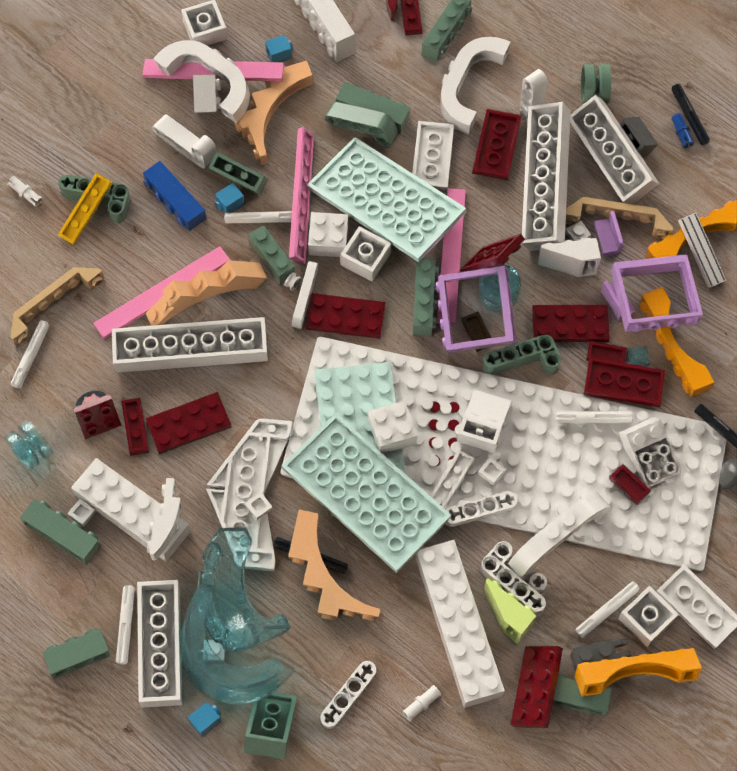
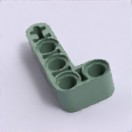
M333 102L325 116V120L333 126L373 135L376 142L384 148L391 146L398 133L392 117L375 110Z
M71 175L62 176L58 181L62 196L79 200L84 193L82 190L87 188L92 179ZM113 183L100 203L108 205L110 219L115 223H121L126 219L131 201L128 187L124 184Z
M542 335L486 353L482 368L485 373L494 375L539 360L544 372L552 375L559 370L561 356L553 338L549 335ZM541 345H547L549 348H542ZM528 350L531 354H525L523 351ZM512 356L514 359L508 360L505 357ZM548 361H553L556 364L550 365L548 364Z

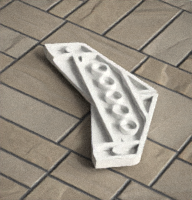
M263 418L256 420L207 484V488L225 489H206L236 562L241 568L275 571L276 561L268 514L256 520L245 506V503L260 492L263 495L265 494L291 435L292 421Z

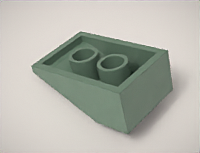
M262 690L256 691L245 734L244 753L285 759L297 696Z

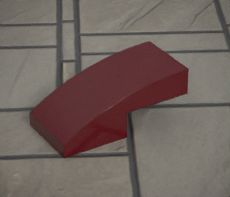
M386 0L389 18L391 21H395L398 0Z

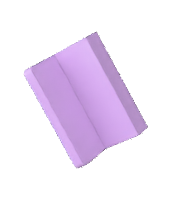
M612 211L609 218L596 220L593 224L602 256L619 254L623 246V239L615 212Z
M606 280L602 284L601 293L619 322L622 320L614 284H609ZM627 297L631 316L635 315L636 310Z

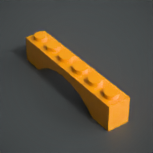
M731 200L719 210L714 209L708 216L699 218L705 233L737 231V200L734 202ZM682 229L675 234L667 235L659 243H652L648 247L646 259L677 256L680 250L688 243Z
M660 287L642 294L639 306L647 317L669 315L671 301L664 288ZM669 327L655 330L657 341L660 345H663L665 356L668 360H671L674 373L677 377H680L684 391L692 398L711 390L714 380L707 367L689 357L680 348Z
M694 648L669 652L662 651L648 655L641 654L634 657H621L620 659L613 660L604 659L591 663L584 662L577 665L574 677L580 694L584 697L602 694L615 681L633 675H657L678 683L698 680L702 667Z

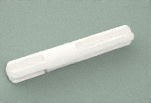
M292 211L225 213L224 220L227 224L291 222Z
M40 320L11 381V385L14 388L20 389L49 329L50 325L46 321Z
M632 412L556 413L557 423H631L633 421Z
M634 581L629 583L576 628L577 635L584 638L639 591V586Z
M130 585L123 587L116 653V663L121 665L128 663L135 588Z

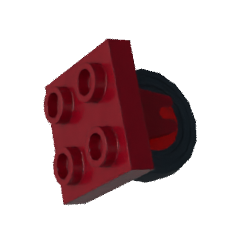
M90 391L77 399L76 407L73 409L85 439L122 426L110 394L106 395L102 391Z

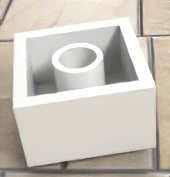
M215 0L181 10L183 23L190 40L201 42L207 46L227 40L226 26Z
M193 75L194 112L219 113L218 109H221L219 106L221 98L218 97V91L221 90V81L217 79L216 75Z
M311 212L308 242L309 255L340 257V254L347 245L348 214Z
M359 226L340 254V265L373 282L391 254V243Z
M406 401L368 411V422L377 449L382 454L417 444V433Z
M648 586L621 612L618 619L648 647L676 620L679 614L652 587Z

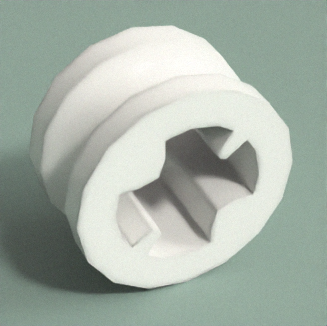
M293 272L287 277L284 286L290 287V290L294 291L300 285L302 278L300 276L297 277L296 273Z
M535 573L530 577L528 585L540 593L547 586V579L543 574ZM536 579H540L539 582L542 581L543 584L540 587H536V584H533Z

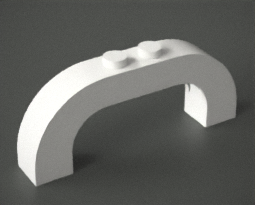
M481 37L472 40L459 51L455 61H451L448 69L449 73L448 75L445 74L442 79L440 108L444 119L448 124H454V129L469 135L476 121L477 112L462 106L456 98L470 68L475 63L483 60L503 65L510 50V41L497 37Z
M184 40L168 45L154 57L153 60L157 67L170 77L180 66L186 63L195 62L203 65L231 85L228 96L219 105L222 113L237 123L246 112L250 100V92L246 80L239 68L235 66L236 64L230 58L225 59L217 49L212 50L207 45L198 41Z
M598 492L585 496L523 545L509 561L507 567L521 579H527L535 572V568L540 561L591 520L597 523L611 511L610 505Z

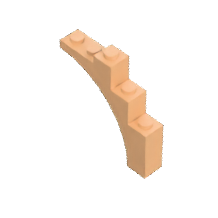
M307 61L285 67L283 82L264 81L266 89L251 93L252 101H249L251 110L246 111L237 123L234 122L237 132H241L243 138L247 137L250 145L253 144L254 158L259 160L261 166L268 164L264 138L271 116L289 96L300 89L313 85V77Z
M228 260L218 271L201 270L190 281L173 280L162 291L164 295L146 312L147 318L151 326L163 325L181 311L210 297L235 290L256 289L267 279V276L260 263Z
M299 510L288 557L295 564L304 565V562H307L303 586L307 587V591L318 593L319 590H322L318 614L321 615L322 619L333 621V617L338 618L339 610L343 611L342 615L350 617L358 614L363 615L362 619L374 621V618L379 619V608L366 605L351 597L331 577L322 561L318 547L317 528L319 514Z

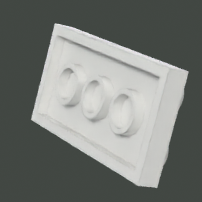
M418 121L412 174L437 190L447 191L454 124Z
M685 565L678 569L656 591L714 650L737 628V614Z

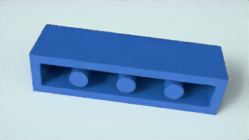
M158 161L143 172L145 187L148 190L152 189L156 199L166 205L165 207L171 215L174 214L177 217L176 219L181 227L185 226L190 231L207 219L205 209L161 161Z

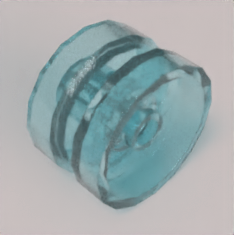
M498 264L495 267L506 266L508 268L512 305L514 306L519 297L520 277L511 266ZM498 274L480 277L478 298L481 304L491 311L503 312Z
M25 420L18 426L21 436L17 432L11 431L4 439L18 459L30 470H33L40 464L37 455L46 459L53 453V450L41 433L28 420Z

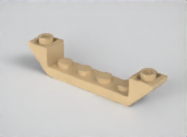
M582 197L566 208V224L574 225L579 222L581 212L609 217L610 212L614 211L616 217L624 220H639L642 223L652 222V236H656L658 239H664L667 235L672 234L673 227L657 208Z
M73 267L15 311L10 336L14 346L17 347L20 344H24L31 336L25 323L30 322L40 311L46 310L49 304L60 299L66 291L76 287L79 281H82L89 290L100 286L104 280L102 270L100 268Z

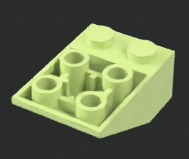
M487 578L483 592L502 633L519 645L534 625L536 619L535 612L529 606H523L519 603L518 598L514 594L506 593L502 590V586L497 581H491Z

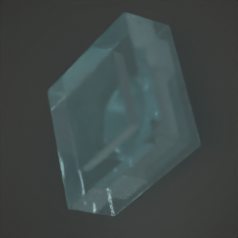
M647 346L627 349L630 364L639 366L650 365Z

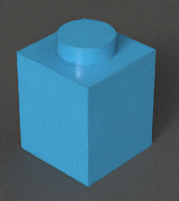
M285 35L265 41L266 53L270 62H283L292 58L291 51L294 50L290 40H287Z
M234 183L215 194V205L220 212L232 213L245 205L244 195Z
M206 702L188 716V720L200 736L203 737L221 722L219 717L221 712L214 704L210 706Z

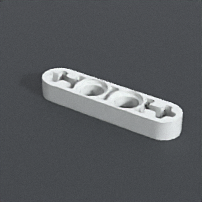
M308 262L292 319V327L302 329L317 276L318 263Z
M507 491L449 507L446 511L454 516H458L455 517L454 521L450 518L445 524L454 527L512 511L517 505V496L513 492ZM506 497H508L509 500H513L511 505H508V503L505 502ZM492 502L495 505V509L488 511L484 508V504ZM468 507H473L476 510V514L468 516L465 510ZM459 510H462L463 519H461V515H459Z
M362 662L323 710L320 721L324 728H335L375 678L376 666L373 662ZM368 667H371L372 674L370 675L369 673H367L364 676V681H366L364 683L361 680V678H359L364 673V670L362 668L367 669ZM358 682L361 686L360 690L352 692L349 689L350 683ZM341 697L348 700V705L345 708H340L336 704L337 700ZM333 706L337 711L333 716L334 722H328L327 724L325 716H331L333 713L331 707Z

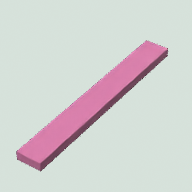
M145 59L143 69L144 78L193 79V75H215L203 65L195 62L180 66L171 77L160 70L153 59ZM233 61L236 64L235 66L242 72L246 81L283 82L284 63Z
M303 127L298 129L289 249V259L299 265L306 264L311 191L307 184L311 181L314 146V135Z
M448 188L447 196L465 206L466 190ZM464 216L443 237L440 276L459 273ZM459 280L446 282L450 322L453 325L456 322ZM439 308L437 310L436 323H440V319H442V311H439Z
M219 246L93 324L105 340L112 335V329L124 328L146 315V312L164 295L162 291L173 280L190 281L201 270L218 271L230 259Z

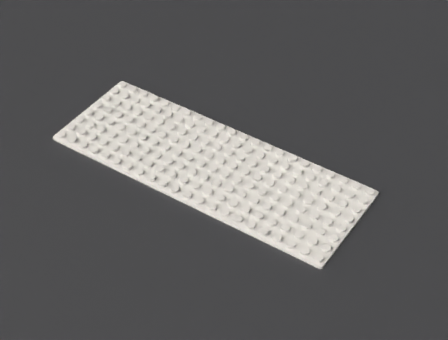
M325 337L317 338L282 465L321 428L314 370L391 362L396 403L406 401L417 433V444L402 448L405 474L429 496L452 459L448 461L449 457L455 456L458 449L476 458L447 508L510 491L516 494L518 499L514 510L477 521L537 534L576 502L593 492H598L610 505L611 511L597 523L591 520L565 541L677 567L685 565L690 570L703 571L727 441L706 422ZM474 390L511 401L494 453L459 442H453L451 447L448 445L450 438H458V432ZM433 401L440 404V410L436 413L430 411ZM457 402L459 404V411L451 413L452 407L449 403ZM632 412L633 421L631 423H557L556 413ZM652 417L662 420L682 473L649 487L652 490L651 493L636 505L609 479V476L624 464L642 481L625 451L619 432ZM432 419L438 420L436 431L429 428V422ZM453 419L459 422V425L455 427V431L448 428L449 421ZM432 437H437L432 440L433 448H431L429 446V440ZM490 457L506 468L494 486L478 475V471ZM281 467V475L292 478ZM506 497L505 502H507L508 505H511L513 500H509V498ZM487 502L484 504V508L492 511L495 509V505L492 502ZM468 507L465 513L468 516H474L476 510L473 507ZM459 510V511H460V512H459V515H461V517H463V516H462V510Z

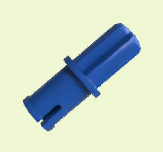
M681 113L674 114L672 121L676 128V135H679L683 148H689L687 140L690 146L694 145V141L689 133L690 128L686 126Z

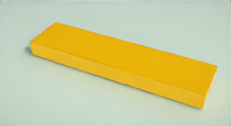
M96 172L58 233V236L75 245L113 182Z

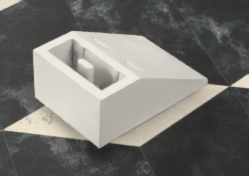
M583 238L577 241L566 240L555 244L549 242L541 245L538 265L576 277L596 275L601 260L597 238Z
M474 390L458 432L457 442L494 453L511 401Z
M652 417L619 432L626 453L643 483L648 488L682 473L661 419Z

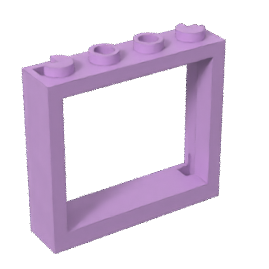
M687 255L614 262L611 275L625 332H639L644 329L658 330L662 327L676 328L679 325L694 326L699 323L703 313ZM679 271L690 313L632 319L622 277Z
M506 266L438 276V282H436L437 292L440 293L438 308L439 311H442L440 326L444 330L445 337H442V344L446 351L454 353L517 343L509 271ZM498 274L505 336L453 344L446 282Z

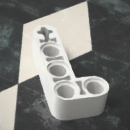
M540 69L524 78L522 83L519 112L527 124L528 106L545 104L548 81L546 75Z
M166 114L152 126L156 135L200 168L205 169L211 163L216 153V146L208 136L203 135L199 139Z
M505 541L497 543L482 560L481 574L486 579L497 581L502 586V590L506 593L514 594L518 598V602L523 606L527 605L532 608L536 617L541 616L546 606L544 597L506 566L511 559L512 546ZM505 550L508 555L501 556L498 551ZM492 564L495 569L488 570L485 568V565ZM508 577L510 582L503 583L500 578ZM521 589L526 595L518 596L515 591ZM537 603L540 605L539 607H536V608H533V607H532L533 605H536Z

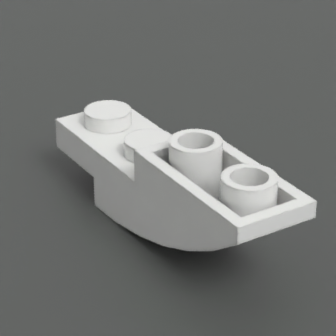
M166 478V485H162L161 494L164 497V504L160 503L159 515L162 516L154 515V520L149 525V534H152L151 541L147 543V553H150L152 560H156L168 546L180 518L182 502L181 498L175 497L176 482L174 478Z

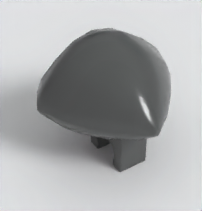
M729 460L721 468L720 486L722 489L733 488L737 492V460Z

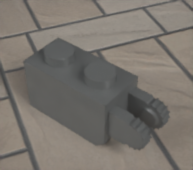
M610 639L573 648L570 656L575 672L577 665L584 662L591 663L604 659L613 660L620 659L621 657H631L630 651L620 653L615 651V648L627 645V639L616 641Z

